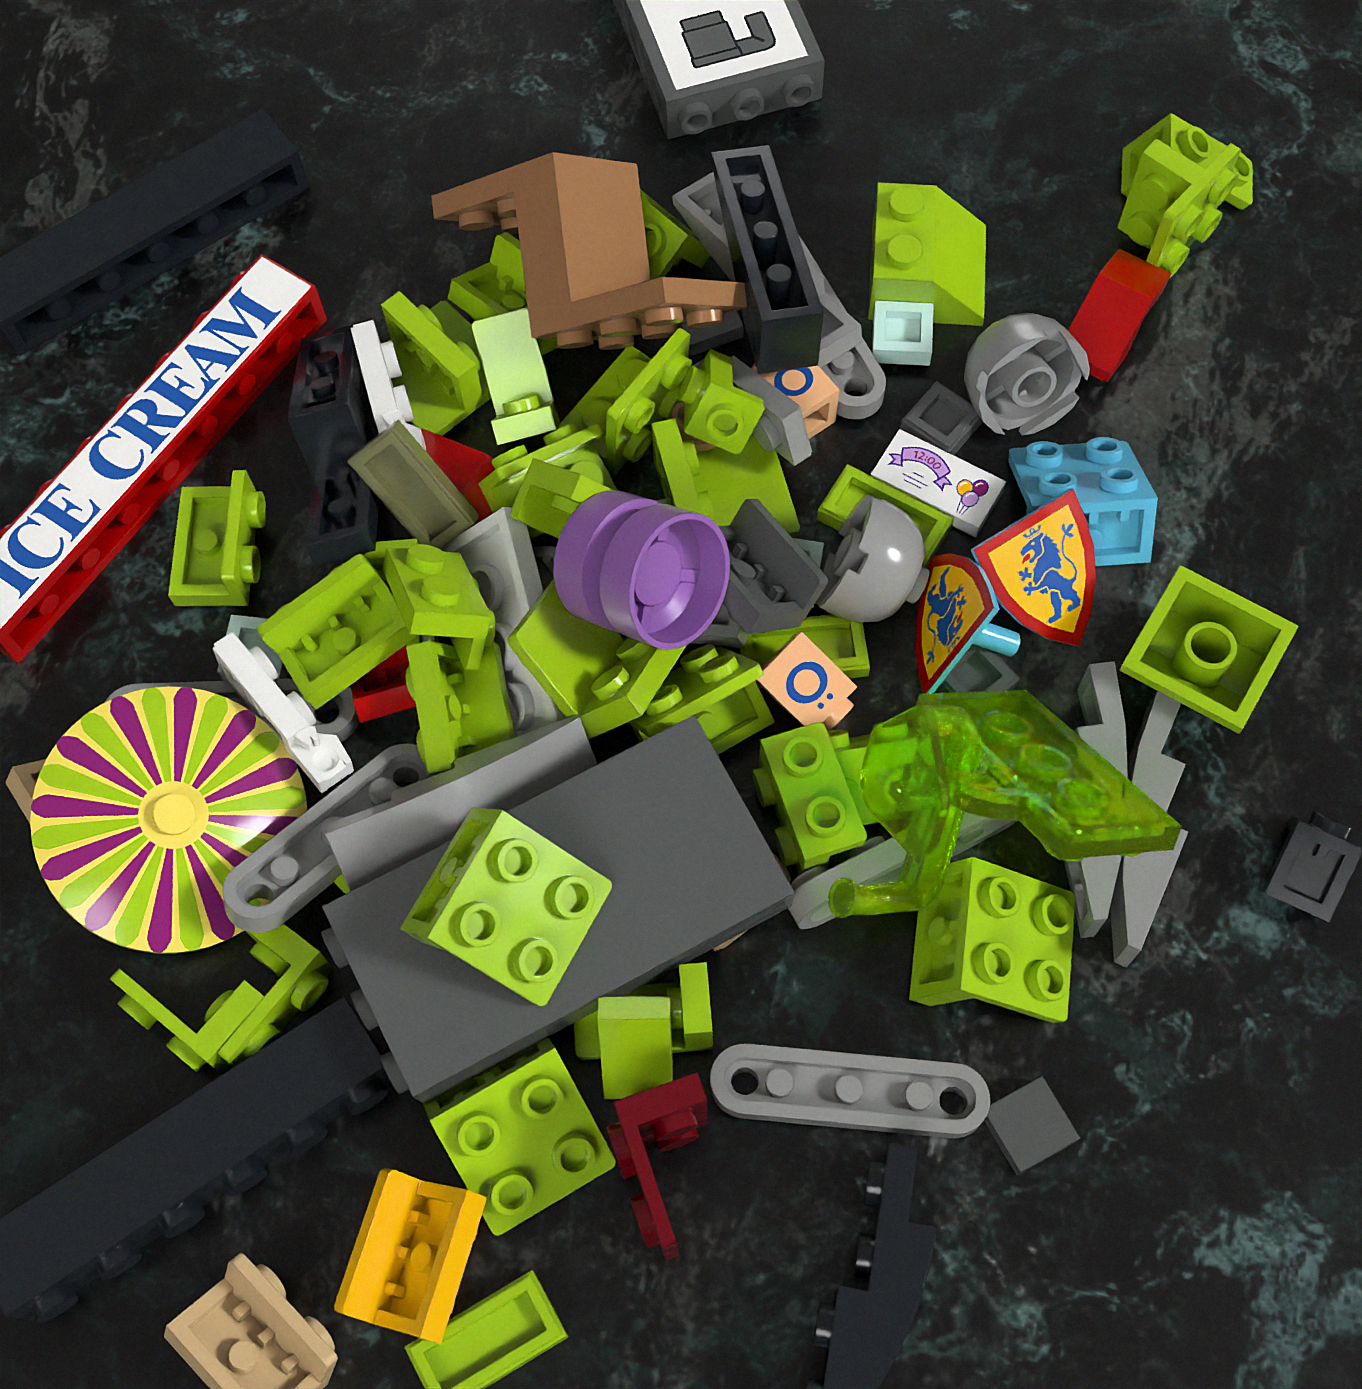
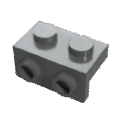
M746 499L730 525L718 526L727 542L730 557L728 587L722 604L728 610L731 620L743 628L747 634L800 627L827 586L828 578L758 499Z

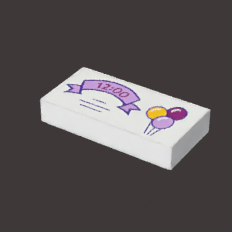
M900 429L871 473L872 477L953 517V527L975 538L1001 497L1006 485V481Z

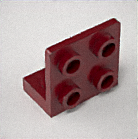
M697 1072L615 1101L614 1105L619 1122L606 1127L623 1179L637 1175L643 1192L630 1197V1201L646 1249L660 1244L665 1261L679 1256L645 1147L657 1143L659 1152H664L684 1146L699 1138L696 1128L707 1125L708 1117L707 1098Z

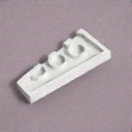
M502 507L458 535L440 550L461 554L471 576L478 581L479 592L487 608L491 609L494 613L495 636L493 641L497 642L500 647L515 737L566 719V717L560 712L558 706L531 672L521 663L507 642L509 635L541 596L543 588L527 525L511 518L510 512L512 507Z

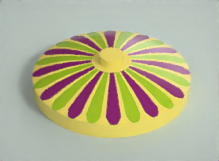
M154 687L133 691L99 705L80 718L58 740L48 755L35 785L31 804V838L36 862L50 892L61 907L88 931L113 944L136 951L156 954L192 952L224 942L244 931L236 927L225 913L223 899L224 881L231 870L307 811V801L302 778L295 761L286 751L284 743L279 736L252 711L235 701L205 690L188 687ZM257 898L248 904L251 906H264L269 904L270 901Z

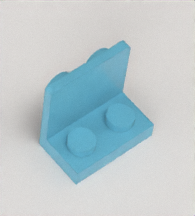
M1097 437L1089 440L1087 443L1067 445L1039 441L1031 443L1025 448H1012L1009 450L1008 462L1026 502V515L1068 489H1074L1085 515L1094 545L1095 566L1151 562L1158 497L1126 441H1119L1109 437Z

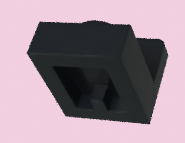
M1315 811L1312 812L1308 822L1291 815L1286 826L1290 832L1262 891L1269 896L1330 922L1362 855V847L1347 840L1351 827Z

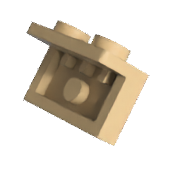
M241 1252L228 1262L225 1278L167 1324L164 1338L210 1389H323L328 1385L338 1360L334 1352V1342L325 1327L311 1316L303 1318L285 1299L286 1292L284 1286L276 1274L263 1264L255 1266Z

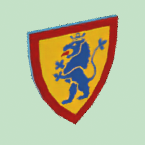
M1068 489L972 548L971 552L976 563L984 569L993 587L997 602L1019 624L1045 639L1079 647L1092 612L1096 582L1094 545L1083 510L1074 489Z
M952 553L930 558L928 565L929 578L919 601L916 619L915 654L923 694L927 698L933 695L972 644L1006 656H1013L1020 646L1019 633L989 623L1000 608L984 569L972 559Z

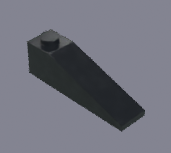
M766 145L711 152V163L736 282L745 283L747 308L741 310L758 374L818 366L824 312L770 147Z

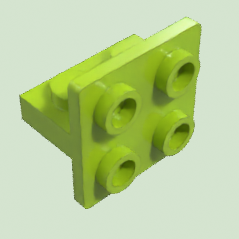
M1157 138L1142 153L1117 228L1129 235L1137 244L1149 248L1150 252L1146 261L1155 267L1157 266L1170 272V278L1184 263L1190 251L1188 247L1196 239L1201 243L1205 242L1219 224L1223 213L1217 210V208L1227 198L1238 180L1239 175L1233 172L1241 149L1230 143L1206 169Z
M398 291L381 304L391 338L388 341L393 342L402 376L391 378L393 387L405 386L414 420L408 423L443 436L491 399L472 325L447 301H440L431 309L422 304L416 307Z
M713 644L701 646L684 655L680 659L682 666L668 674L643 715L627 722L632 726L639 742H642L695 715L717 755L775 723L756 683V680L764 675L759 663L722 646L715 648Z

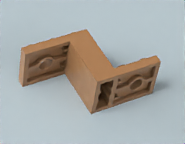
M551 152L431 196L434 219L458 221L459 229L482 230L494 225H500L502 233L519 234L531 337L557 339V347L560 349L589 346L594 344L593 340L599 341V349L601 350L631 347L634 345V336L642 334L643 339L671 337L678 329L677 325L687 323L688 328L716 326L724 323L723 313L747 308L745 283L673 277H659L651 280L637 164Z

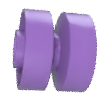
M619 490L600 492L584 501L573 512L561 532L554 557L556 590L561 602L571 614L581 620L667 650L680 648L691 643L709 627L723 603L730 574V557L727 542L722 531L713 520L699 513L667 504H660L654 500Z

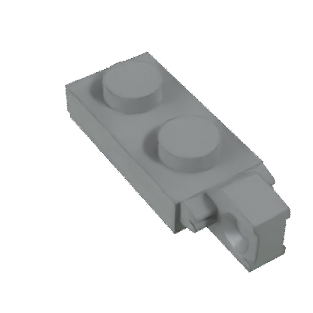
M733 355L731 357L733 386L764 400L765 410L753 430V434L759 444L768 452L775 450L794 466L811 456L812 449L800 405ZM704 359L693 366L700 368Z

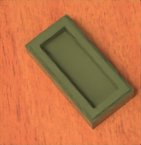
M399 419L355 452L347 461L408 533L418 540L419 544L441 549L475 524L480 516Z

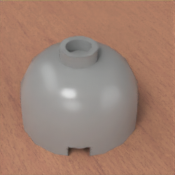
M1033 313L1009 315L992 323L977 337L967 355L964 382L973 408L982 421L995 433L1005 435L1002 429L1010 430L1020 427L1019 432L1021 435H1029L1055 424L1074 407L1080 398L1076 394L1075 389L1080 383L1082 375L1088 380L1090 367L1086 351L1064 326L1052 318Z
M868 494L864 495L854 506L838 534L844 536V539L836 555L831 552L827 555L822 572L827 576L828 584L815 604L819 605V608L826 610L827 613L855 622H879L896 613L905 600L914 604L919 599L927 584L929 570L921 567L924 560L925 547L921 532L911 517L883 499H876Z

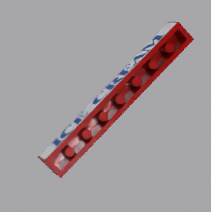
M261 254L247 270L242 271L235 277L230 289L217 303L197 318L191 331L178 345L159 359L153 372L140 386L120 401L114 414L93 436L86 438L80 444L75 456L53 479L45 482L40 487L35 499L11 524L6 525L0 530V652L18 664L27 656L295 357L300 349L301 338L314 335L327 321L315 285Z

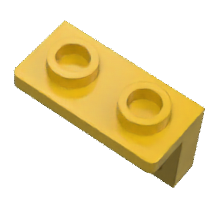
M381 1169L334 1304L335 1311L377 1326L441 1344L472 1244L477 1235L478 1225L487 1197L467 1189L422 1181L397 1170Z

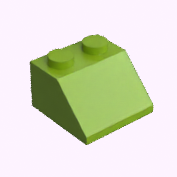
M878 182L872 227L868 319L873 320L875 300L933 303V323L983 326L986 225L935 185Z
M1180 565L1123 662L1120 671L1240 734L1299 626Z

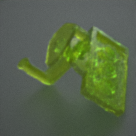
M1027 690L919 694L915 707L874 727L870 734L860 775L861 792L866 807L907 852L898 882L859 885L848 877H841L830 888L828 908L835 917L845 918L849 915H876L917 911L930 905L938 897L942 889L965 812L994 820L1020 821L1043 843L1048 853L1059 860L1071 862L1081 861L1088 857L1111 855L1133 857L1145 852L1174 850L1182 826Z

